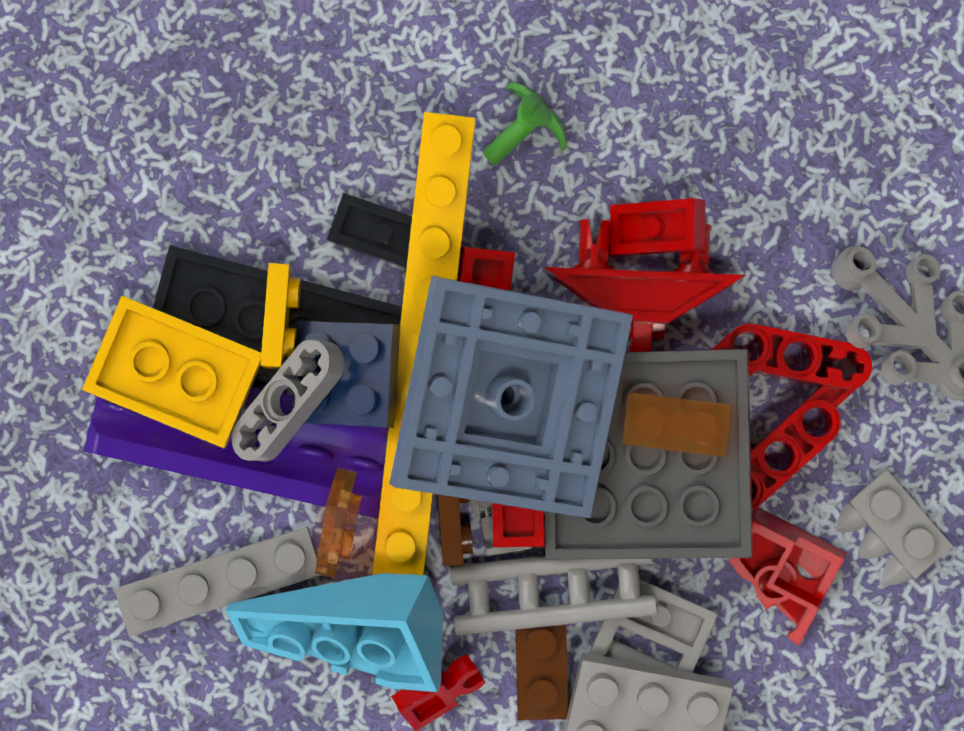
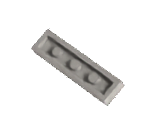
M304 527L114 588L130 637L227 606L229 603L249 599L323 575L309 528Z

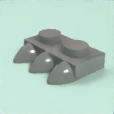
M888 469L880 473L847 502L837 522V532H853L865 526L870 528L861 542L859 558H877L888 552L892 554L883 570V585H897L910 579H916L953 547Z

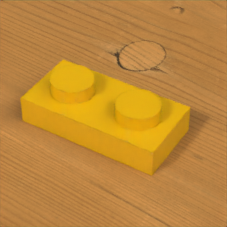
M269 263L260 364L268 369H280L285 363L286 358H289L296 349L297 328H289L290 308H299L301 278L293 277V268L289 264Z

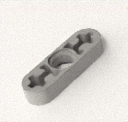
M306 340L297 346L235 424L232 431V446L240 458L247 461L266 462L274 459L282 451L341 378L344 370V357L337 345L327 341ZM316 354H317V355H322V356L319 358L318 364H317L316 360L314 359L315 356H316ZM319 365V367L321 368L320 373H314L317 366ZM298 376H303V380L299 379ZM290 387L295 394V406L290 414L285 415L280 408V397L282 392ZM256 429H262L257 437L254 432ZM257 440L261 443L260 447L254 446Z

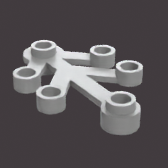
M851 246L842 251L831 264V274L835 282L843 289L849 291L863 288L899 325L880 324L874 316L860 314L846 327L848 341L857 348L881 345L922 349L934 363L916 362L908 352L896 351L882 362L881 372L885 380L892 385H902L905 382L937 384L940 392L947 398L964 401V379L959 373V370L964 373V313L957 312L953 306V300L959 301L964 308V291H954L940 305L941 314L947 321V346L937 336L932 283L939 278L941 269L934 257L928 254H921L906 267L905 274L907 280L911 283L912 310L876 272V259L871 251L858 246ZM853 260L861 266L862 270L854 265ZM918 264L928 268L929 277H925L919 272ZM858 325H862L867 329L869 338L860 333ZM894 361L902 365L904 375L896 371Z

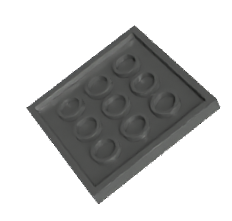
M749 350L625 352L591 517L584 518L545 511L546 560L753 557Z

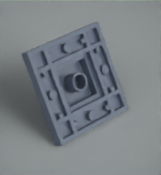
M431 276L389 484L395 488L590 518L633 315Z

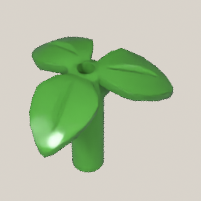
M509 83L506 86V90L512 91L522 98L517 111V119L482 151L486 159L496 166L532 131L542 126L552 131L559 142L561 152L567 148V138L563 123L558 115L548 108L542 97L531 88L518 83Z

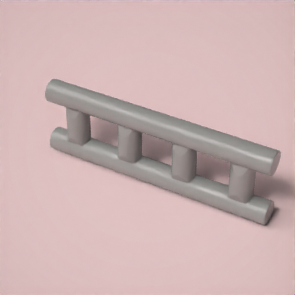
M545 555L451 566L450 577L452 585L468 584L470 614L454 616L455 633L457 636L658 615L656 594L641 596L638 573L639 565L653 564V559L546 560ZM618 568L620 598L590 601L587 571ZM567 573L570 604L540 607L537 576ZM517 579L520 609L490 612L488 582Z

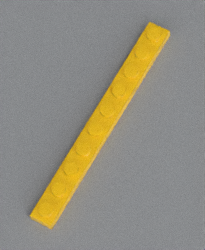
M424 112L400 323L394 428H389L372 575L381 573L425 574L434 494L395 488L389 482L431 276L458 281L476 118Z

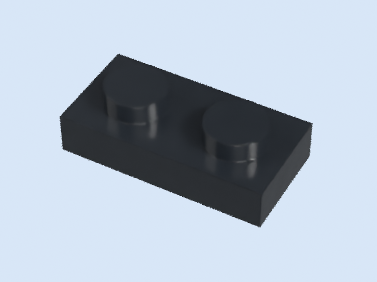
M343 193L327 237V242L407 269L412 216Z

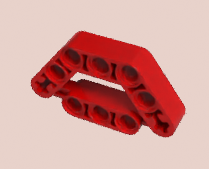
M743 324L729 332L710 349L734 350L736 338L741 334H748L754 337L759 344L758 357L754 361H749V377L752 374L819 387L751 448L752 511L766 501L839 433L841 420L836 407L857 388L862 386L869 379L872 372V360L864 348H857L848 342L758 324ZM790 344L800 345L807 351L808 364L803 371L790 369L784 361V352ZM821 348L827 350L823 360L836 362L845 359L846 355H849L850 364L858 366V372L847 376L845 381L842 379L843 373L841 370L825 367L821 369V377L816 376V372L822 362ZM809 409L819 410L826 418V430L819 437L810 436L803 428V416ZM773 442L783 444L789 451V463L781 471L771 469L765 461V451Z

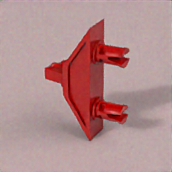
M589 219L579 220L578 264L573 265V268L543 267L544 273L590 306L632 314L633 317L628 336L630 338V352H652V339H664V331L667 324L746 276L714 274V271L709 269L710 231H712V226L709 224H705V251L679 252V268L674 269V272L613 270V266L608 265L611 221H601L597 243L594 245L592 243Z

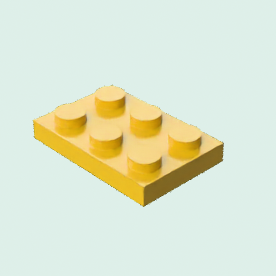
M121 296L82 390L226 449L233 428L238 421L260 368L261 352Z

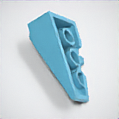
M375 574L229 603L225 610L244 646L295 661H301L305 655L322 659L331 663V671L347 675L350 668L376 675L375 684L391 689L438 692L441 685L443 609L428 575Z

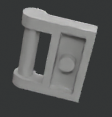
M639 579L641 596L656 594L658 615L603 620L588 654L693 673L718 614ZM619 584L612 599L620 598ZM618 626L681 653L682 655L676 667L613 640Z

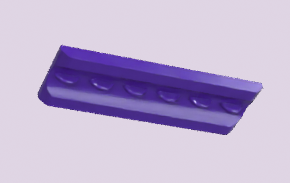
M251 387L238 420L263 390L262 388ZM282 393L280 408L285 415L292 412L293 395ZM97 396L83 451L378 519L389 428L303 424L274 459L266 462L247 461L235 453L232 446V435L225 449ZM256 429L254 432L257 437L262 429ZM257 440L254 446L260 447L261 443Z

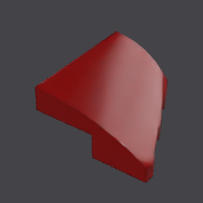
M758 507L752 514L753 557L730 558L729 562L741 578L753 584L756 589V597L766 610L774 605L797 625L788 632L787 637L791 642L800 645L847 552ZM798 565L808 572L813 579L805 578L801 575Z

